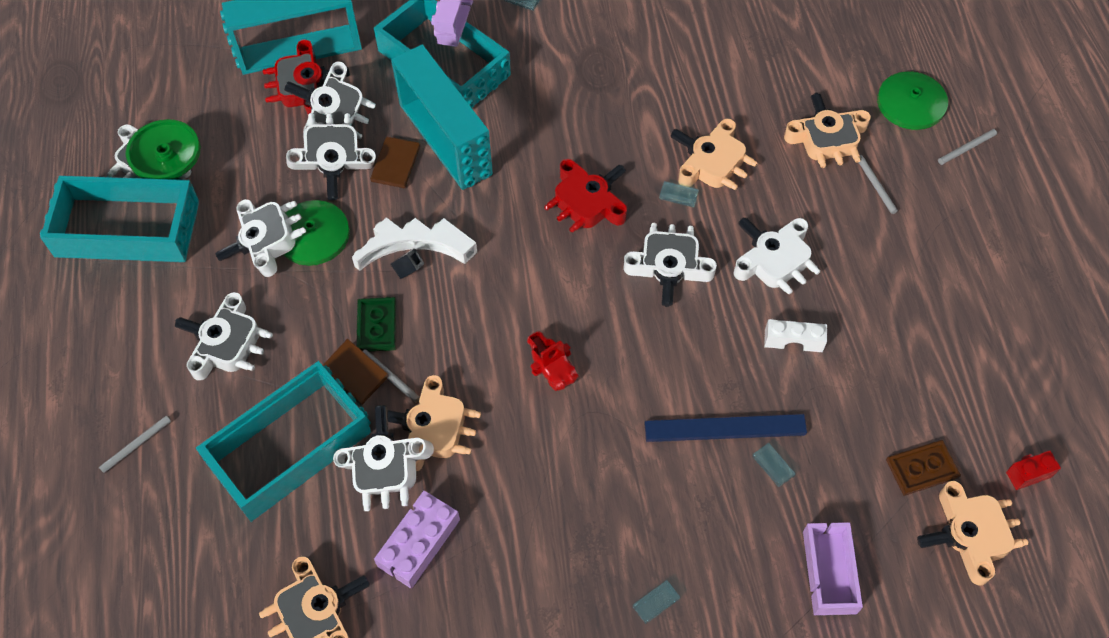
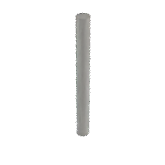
M992 129L938 159L939 164L943 165L997 135V131Z
M860 155V162L858 163L890 213H896L898 210L863 155Z
M367 350L363 351L389 374L387 378L413 402H419V395Z
M167 416L163 417L99 467L103 473L107 472L171 422Z

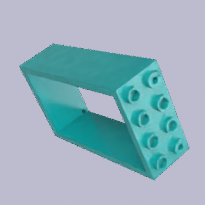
M232 0L222 2L223 10H220L222 21H225V23H222L225 34H229L227 35L229 46L233 45L231 47L232 55L237 57L235 59L237 69L241 68L243 75L275 67L278 59L297 55V44L301 40H309L311 42L316 59L362 50L351 0ZM340 8H345L349 25L241 47L236 30Z
M409 0L375 26L374 32L378 51L391 60L411 50L401 43L400 40L427 19L431 21L432 16L436 13L438 1ZM466 22L459 42L489 62V64L462 86L452 79L450 81L473 109L480 100H483L511 75L510 52Z
M423 44L391 59L401 108L460 188L464 190L472 187L475 183L493 175L488 128Z
M59 176L57 183L54 185L53 197L49 201L50 207L45 215V223L40 231V238L52 255L58 258L186 262L199 199L190 180ZM74 200L177 203L169 237L65 234Z
M319 361L196 447L205 463L250 522L333 462V457L337 450L353 447L372 433L369 427L371 422L367 418V412L362 406L358 408L353 395L350 392L346 394L341 381L338 378L335 380L331 376L333 373L327 365L323 366ZM325 386L353 421L255 494L245 499L217 462L318 389Z

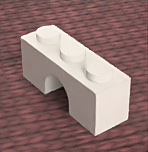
M768 319L765 328L764 347L784 349L788 343H800L803 345V351L823 352L827 343V324Z

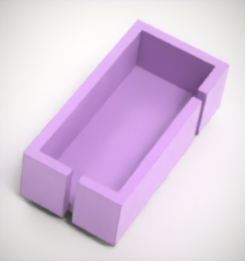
M440 0L437 2L436 13L432 16L431 24L434 25V36H436L438 44L458 47L471 8L468 5H472L473 0Z
M423 491L413 504L414 511L412 509L408 511L374 558L378 568L392 577L395 575L398 581L411 589L460 521L457 510L426 491Z
M827 523L807 524L803 531L810 591L814 592L811 596L813 614H858L863 606L850 523H831L827 530Z

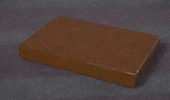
M386 136L370 177L371 182L406 188L420 149V143Z
M346 339L323 364V366L327 365L333 373L331 376L335 380L338 378L343 384L344 389L350 392L362 405L389 377L388 373L349 339Z
M943 440L889 456L886 459L903 496L961 477Z

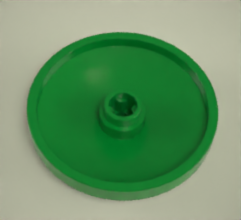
M907 71L893 74L881 84L877 95V103L884 117L893 124L906 129L922 130L930 128L942 120L948 108V97L944 88L935 79L922 73Z
M171 119L158 120L141 127L132 135L126 147V160L131 170L142 179L174 180L186 174L196 164L201 146L197 134L186 123Z
M311 200L301 202L293 207V209L285 212L288 218L300 214L302 217L298 222L291 225L292 231L302 227L306 229V233L295 238L296 243L292 250L283 254L288 260L306 266L323 264L338 256L347 245L350 234L349 224L345 214L334 204L326 201Z

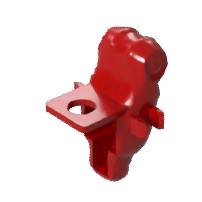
M540 331L528 336L527 342L532 349L531 355L534 361L530 367L534 376L542 373L555 391L565 389L578 379L579 375L575 367L567 359L571 355V347L567 343L563 344L561 340L556 343L553 339L546 338Z

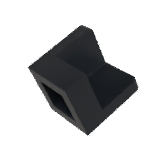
M414 248L394 260L391 266L399 278L402 279L418 270L425 263Z

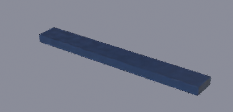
M804 414L653 420L644 422L646 442L804 436L807 434Z

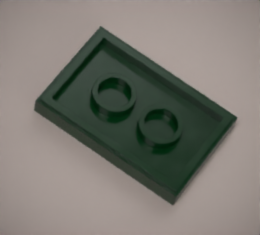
M396 297L358 299L356 346L362 352L364 350L368 352L396 350Z

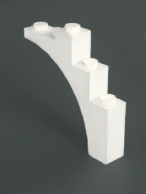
M386 217L382 222H378L373 229L375 237L370 238L364 247L357 250L352 259L354 266L360 271L371 262L385 255L415 248L441 252L466 264L477 253V245L474 240L444 218L434 224L432 229H429L416 218L406 223L404 228L401 229Z

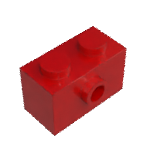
M1051 450L1035 456L1029 454L1023 457L1021 461L1014 463L1006 474L1015 489L1019 490L1052 478L1061 467Z

